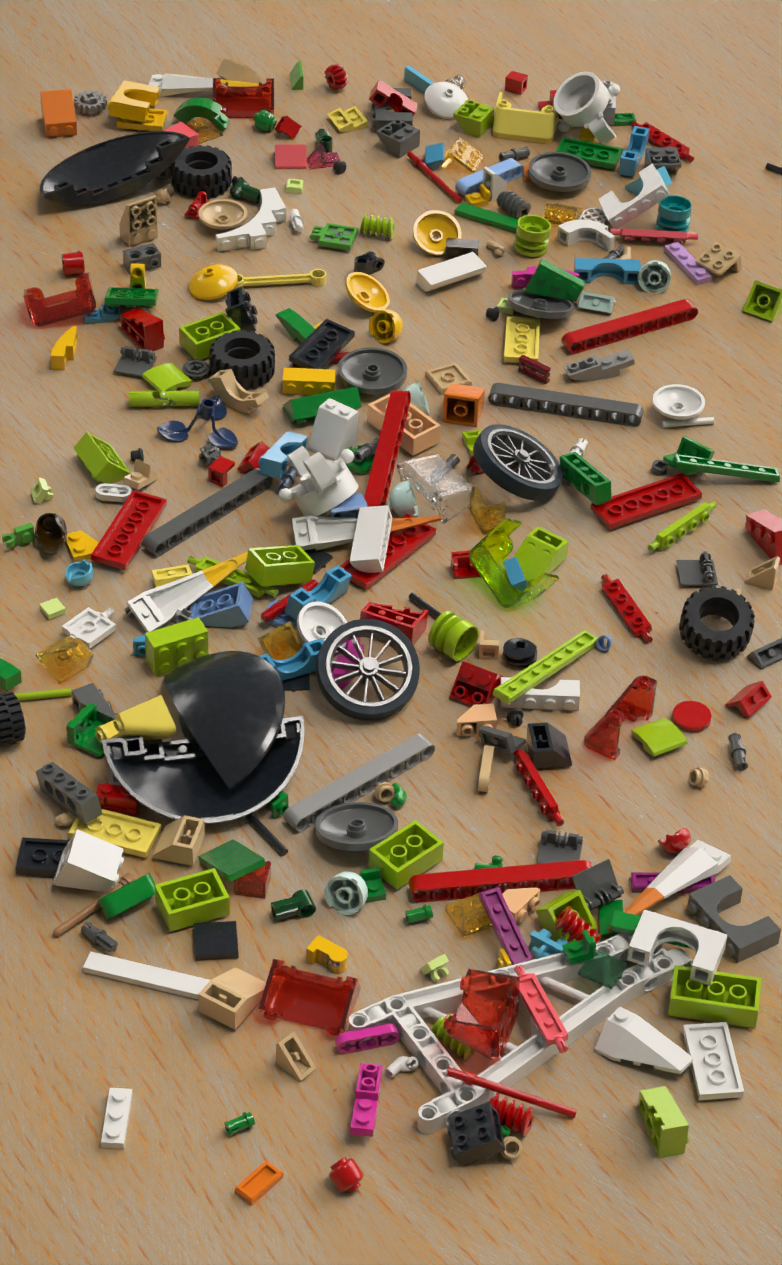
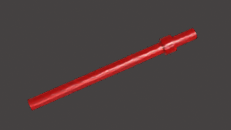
M411 151L407 153V156L416 167L422 169L458 204L462 202V198L426 166L419 156H416Z
M448 1067L446 1071V1076L461 1080L462 1084L468 1086L473 1084L571 1118L576 1116V1109L475 1076L473 1072L467 1070L463 1072Z

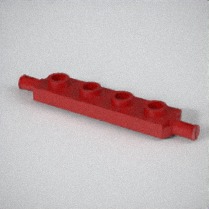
M636 121L632 122L631 127L633 128L634 126L649 128V143L658 148L677 147L680 160L686 159L690 163L694 161V157L689 154V147L647 122L641 125Z
M608 574L602 575L601 579L605 583L601 585L602 591L635 638L642 637L647 644L651 643L653 638L649 633L652 631V626L619 579L612 581Z
M521 748L513 752L518 761L516 762L517 772L521 773L525 786L530 788L533 799L540 805L541 813L546 815L549 822L555 821L557 826H562L564 820L560 815L558 804L526 751L522 752Z

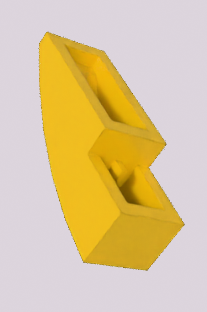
M77 326L67 330L55 343L50 355L52 370H65L67 360H74L78 342Z

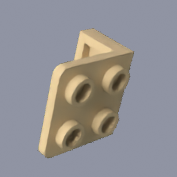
M718 242L713 243L696 259L697 264L717 275H722L729 268L737 273L742 269L741 255Z

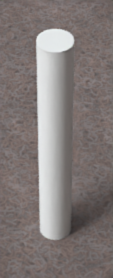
M714 417L662 421V428L714 424Z

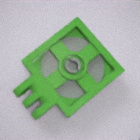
M327 223L325 227L315 226L310 239L319 241V246L350 251L358 235V228Z

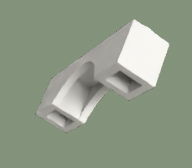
M501 677V684H503L510 678ZM559 680L554 687L544 690L532 688L509 704L500 700V708L579 711L580 680Z

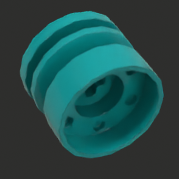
M669 195L660 201L656 220L657 230L688 232L692 202L678 195Z

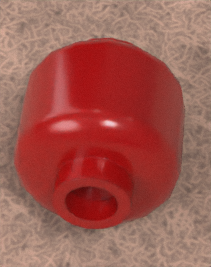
M344 1157L330 1166L329 1177L338 1191L344 1192L348 1190L351 1193L361 1186L359 1181L362 1180L364 1175L354 1159Z

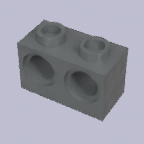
M154 243L123 250V264L129 273L131 264H145V271L161 267V253Z

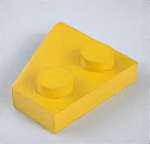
M82 530L67 533L65 541L73 562L91 559V554L99 543Z

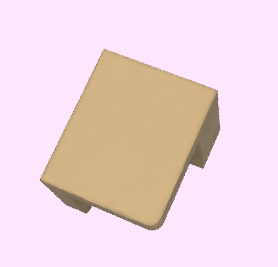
M480 630L479 659L498 660L499 640H484V630Z

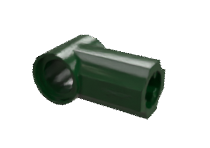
M319 129L315 133L319 154L329 156L332 154L333 138L329 136L325 129Z
M240 180L230 188V195L234 199L239 200L243 198L256 204L260 203V190L251 187L247 181Z
M305 889L296 891L290 898L271 902L274 920L295 915L307 918L316 911V906L310 893Z

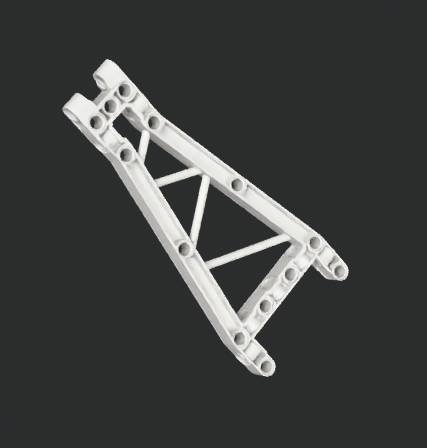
M620 933L597 943L596 949H593L594 958L569 965L562 952L391 996L351 1014L348 1032L385 1024L396 1025L400 1040L413 1057L417 1058L420 1066L442 1093L441 1096L432 1099V1101L418 1109V1130L423 1134H432L449 1126L448 1117L489 1102L497 1092L473 1084L468 1086L462 1084L461 1080L446 1076L448 1067L462 1070L422 1018L432 1017L438 1020L440 1017L447 1016V1014H444L445 1012L518 994L514 986V979L518 977L514 968L517 965L518 967L522 965L526 973L535 974L542 987L548 986L581 1001L559 1017L568 1033V1040L564 1041L566 1046H568L610 1016L619 1006L622 1007L632 999L671 982L675 965L692 968L693 960L682 948L666 951L660 944L654 950L648 966L637 964L624 970L611 980L610 970L627 961L629 944L633 937L632 935ZM602 972L603 986L591 995L561 983ZM531 1015L532 1037L519 1046L460 1020L457 1024L458 1028L463 1024L465 1025V1033L471 1029L472 1036L478 1035L480 1036L479 1039L510 1052L477 1075L478 1077L508 1087H512L559 1053V1050L555 1044L547 1046ZM451 1017L450 1022H453L456 1018Z

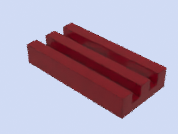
M525 355L519 357V372L545 384L550 382L548 378L550 377V367Z

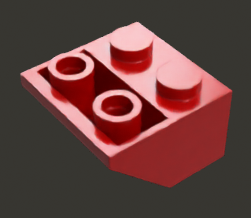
M462 661L449 698L470 706L491 704L495 698L493 691L501 685V677L504 676Z

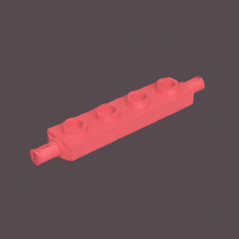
M611 228V234L620 235L621 238H625L627 241L641 239L643 242L657 240L659 243L673 241V243L679 242L682 244L688 239L698 240V233Z
M518 965L515 966L514 971L518 977L514 979V986L547 1046L555 1044L560 1053L563 1054V1051L566 1053L568 1047L564 1041L568 1040V1033L534 973H526L522 965H519V967Z

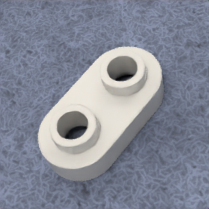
M103 483L96 487V497L102 501L125 503L132 492V489L127 485Z

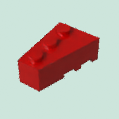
M139 308L120 314L121 329L142 350H152L153 352L164 348L165 335L162 319Z
M765 509L747 514L745 528L749 535L770 559L778 556L780 558L779 565H782V519Z
M368 602L361 610L360 619H375L386 622L404 633L412 644L418 640L427 627L429 610H422V613L410 611L408 607H404V610L392 609L393 605Z

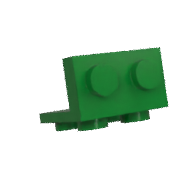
M683 436L677 453L665 455L663 460L667 462L668 466L675 468L674 454L712 459L715 451L687 436ZM681 469V472L686 475L700 473L698 471Z
M90 702L85 708H82L79 714L68 722L66 730L69 744L97 757H102L104 755L103 746L96 737L97 731L95 728L106 723L98 720L97 705Z

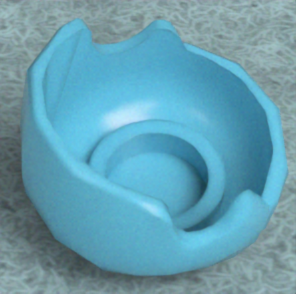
M85 560L70 564L65 570V577L68 583L78 587L87 585L94 575L92 564H88Z

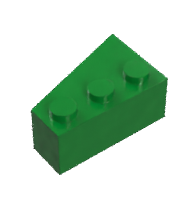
M541 259L524 292L577 301L584 288L585 281Z

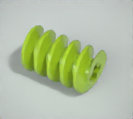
M365 214L361 221L360 234L364 231L366 235L371 232V235L374 236L377 232V236H381L383 233L384 237L390 235V238H393L395 223L392 217L387 221L386 216H384L381 221L379 215L374 220L373 215L368 219L367 214Z
M451 1014L440 1017L432 1026V1033L436 1034L438 1040L443 1039L444 1045L450 1044L452 1051L457 1050V1055H464V1060H468L476 1050L480 1036L476 1035L471 1038V1029L464 1033L465 1025L463 1024L458 1028V1019L450 1022Z

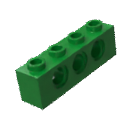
M577 452L560 456L563 478L595 505H601L612 500L611 481Z

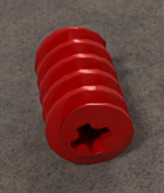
M570 906L562 910L555 919V922H557L555 930L563 928L562 936L569 933L570 935L567 939L569 942L573 939L576 941L583 940L582 930H587L589 936H593L596 943L601 937V934H597L594 928L590 929L591 925L589 923H584L582 917L578 918V913L572 912Z
M496 1093L489 1102L499 1112L501 1126L505 1124L508 1129L514 1127L516 1133L522 1131L523 1136H526L531 1130L534 1121L532 1107H529L525 1112L523 1103L518 1108H515L516 1100H513L508 1105V1097L505 1096L502 1101H499L500 1094Z

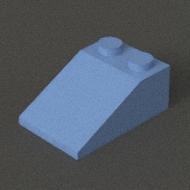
M241 582L204 594L191 604L190 612L192 613L190 617H199L204 626L229 628L242 626L249 622L253 598L245 584Z

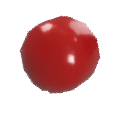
M681 828L674 835L667 834L666 840L662 841L659 839L658 843L668 854H678L690 844L691 834L687 828Z

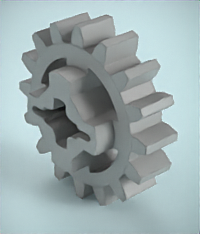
M92 90L79 93L74 98L75 109H78V112L83 111V114L102 112V109H106L107 106L106 95L103 96V93L98 94V91Z

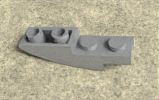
M628 349L598 359L596 355L565 365L564 370L569 379L594 381L620 375L619 370L635 365V360Z

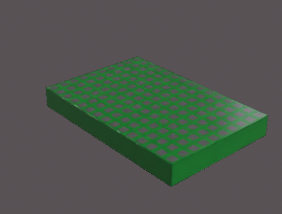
M234 839L198 856L201 864L209 869L215 868L220 876L230 882L266 865L263 857Z

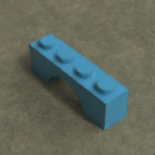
M634 126L628 150H624L620 158L619 174L635 176L648 145L649 128Z
M575 258L573 272L579 273V278L585 281V283H591L597 277L610 276L619 279L623 284L639 285L638 275L641 263L640 260Z
M287 431L260 457L258 463L260 474L280 479L287 471V455L301 446L306 449L308 436Z
M335 566L325 573L320 583L310 592L301 587L290 594L285 612L297 621L298 614L305 605L311 602L329 604L347 592L352 575L340 566Z
M320 638L306 642L297 654L285 660L272 659L268 653L259 657L270 663L283 681L316 671L317 656L324 641Z

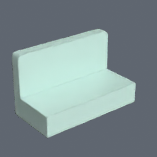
M582 291L578 308L612 314L613 304H615L616 300L612 296Z

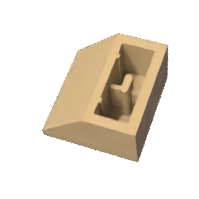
M224 58L216 73L222 79L230 81L258 83L261 80L256 75L257 72L245 64H239V62L232 58L230 60Z
M184 815L166 825L153 853V858L193 866L205 838L204 819Z

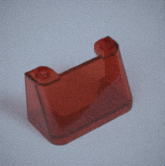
M213 78V101L222 106L220 112L225 114L227 118H254L256 112L259 113L261 110L274 114V78H266V83L263 85L259 83V87L228 86V82H225V84L221 83V78Z
M90 272L81 274L76 278V290L44 298L40 288L32 287L25 289L23 297L31 323L34 326L41 327L92 313L96 308V299Z
M645 675L636 677L584 736L585 747L615 761L620 755V749L618 748L620 727L625 719L636 722L638 717H645L646 720H649L653 715L657 680Z
M273 959L259 1010L264 1014L263 1017L269 1020L280 1018L325 1029L327 1033L338 1036L346 1030L361 986L357 978L347 976L346 980L343 981L342 977L335 979L298 970L296 966L292 965L290 968L284 965V961Z
M468 969L466 976L462 977L460 981V990H463V997L457 1012L450 1013L449 1017H445L443 1029L447 1030L448 1036L488 1059L501 1061L519 1012L520 977Z

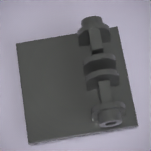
M121 347L120 353L122 356L114 372L142 377L144 372L153 367L157 356H155V352H152V350H142L140 348L138 351L136 347L134 350L133 347Z
M707 551L701 553L699 560H676L681 586L718 585L714 561L711 560V555Z
M549 829L542 831L537 864L580 860L583 836L569 833L567 837V832H565L564 836H561V831L558 832V835H556L557 831Z
M610 859L572 875L576 890L581 891L590 911L598 908V905L601 904L603 906L605 902L609 903L622 897L621 894H624L622 886H618Z

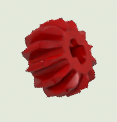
M332 64L324 71L326 83L333 90H341L347 85L348 76L344 71V67H341L340 64Z

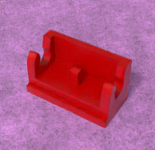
M488 549L451 552V569L454 579L491 576L489 566L491 565V559Z

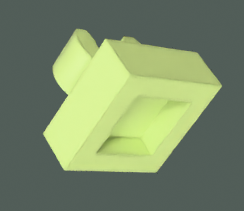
M38 478L30 491L34 502L41 504L44 499L51 500L54 495L50 493L51 487L47 486L45 479Z
M443 954L426 963L420 969L424 976L431 972V978L436 982L440 979L437 971H440L444 977L449 974L448 969L443 966L449 960Z

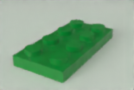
M563 137L556 152L573 154L594 167L598 166L615 170L623 153V148Z

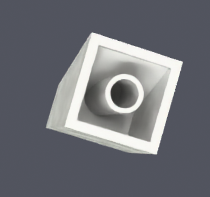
M329 398L319 406L308 449L315 453L320 452L323 457L335 461L340 457V453L351 446L353 449L358 445V411Z
M76 830L62 851L53 884L62 887L107 892L111 885L115 886L118 881L119 874H117V870L121 868L124 860L121 857L123 848Z

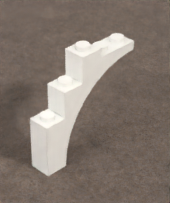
M275 187L260 190L261 208L251 221L240 228L216 235V249L218 252L249 247L250 250L267 248V236L276 235V223L286 222V207Z

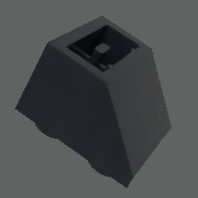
M548 722L528 723L526 742L530 759L535 768L572 766L566 735Z

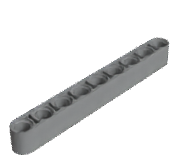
M417 734L293 804L284 812L283 819L297 832L304 831L314 825L318 816L325 810L336 805L352 803L375 790L378 783L389 782L429 759L435 752V746L424 736Z

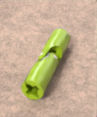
M129 391V407L199 406V391Z

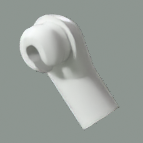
M401 1056L385 1070V1073L389 1078H393L399 1072L414 1071L419 1062L415 1057Z

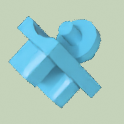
M543 928L539 932L532 931L529 949L532 950V953L536 954L535 959L562 953V945L569 942L563 938H559L557 942L553 941L550 931Z

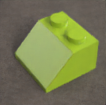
M755 280L742 311L773 322L782 312V289Z
M580 890L567 891L535 910L542 927L550 931L556 941L559 938L567 940L570 935L568 933L562 936L563 928L555 930L557 925L555 919L568 906L572 908V912L578 913V918L582 917L584 919V923L591 925L590 929H597V925Z

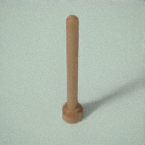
M131 873L125 874L120 878L119 884L103 896L136 880ZM95 900L53 930L54 936L62 935L99 909L98 901Z

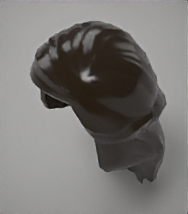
M45 513L36 522L35 538L43 553L56 554L67 539L66 523L56 513Z

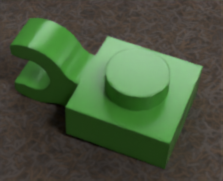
M32 523L15 527L13 533L2 535V542H6V548H12L15 544L21 546L35 541Z

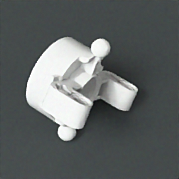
M579 72L566 79L558 88L554 97V108L564 119L558 123V129L561 132H567L570 127L584 126L586 129L589 127L601 144L605 145L610 142L616 135L603 119L602 113L608 101L612 100V96H617L620 93V87L617 84H612L607 89L600 79L591 72Z
M303 446L287 455V458L301 482L293 488L282 489L279 492V499L281 502L287 503L294 498L304 516H318L339 505L359 487L346 465L353 461V452L345 449L340 453V457L328 464L320 452L310 457Z

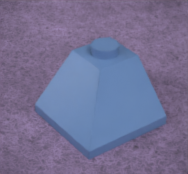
M354 492L345 501L332 508L328 517L358 518L359 509L368 506L362 494Z

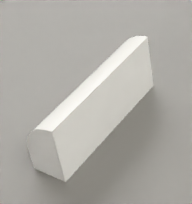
M474 252L417 270L416 284L423 291L428 292L482 274L486 271L487 266Z
M388 505L361 507L359 509L350 563L354 568L362 572L375 573L383 572L393 519Z

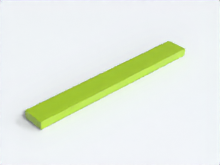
M583 630L495 688L493 695L507 704L511 703L595 647L598 638Z

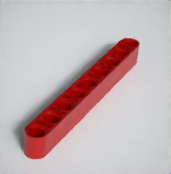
M682 299L568 332L563 335L561 343L571 354H577L693 320L698 315V309L688 299Z
M391 391L364 497L368 507L386 506L411 403L410 391Z
M588 860L417 874L412 876L408 883L411 898L417 903L479 898V893L497 887L500 888L502 894L507 889L538 888L540 892L576 889L572 875L592 867V864Z

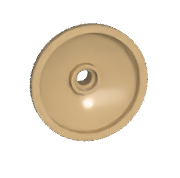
M217 199L201 206L199 209V219L203 224L212 229L229 230L245 222L247 210L245 206L237 201Z

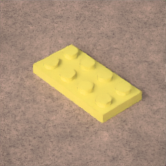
M507 316L504 362L519 363V357L522 355L538 361L540 318Z
M101 809L102 815L87 824L76 818L68 832L69 839L72 838L76 830H79L123 848L124 853L147 858L161 831V824Z

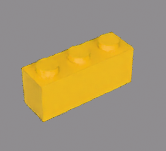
M284 368L282 394L316 395L335 391L336 370Z

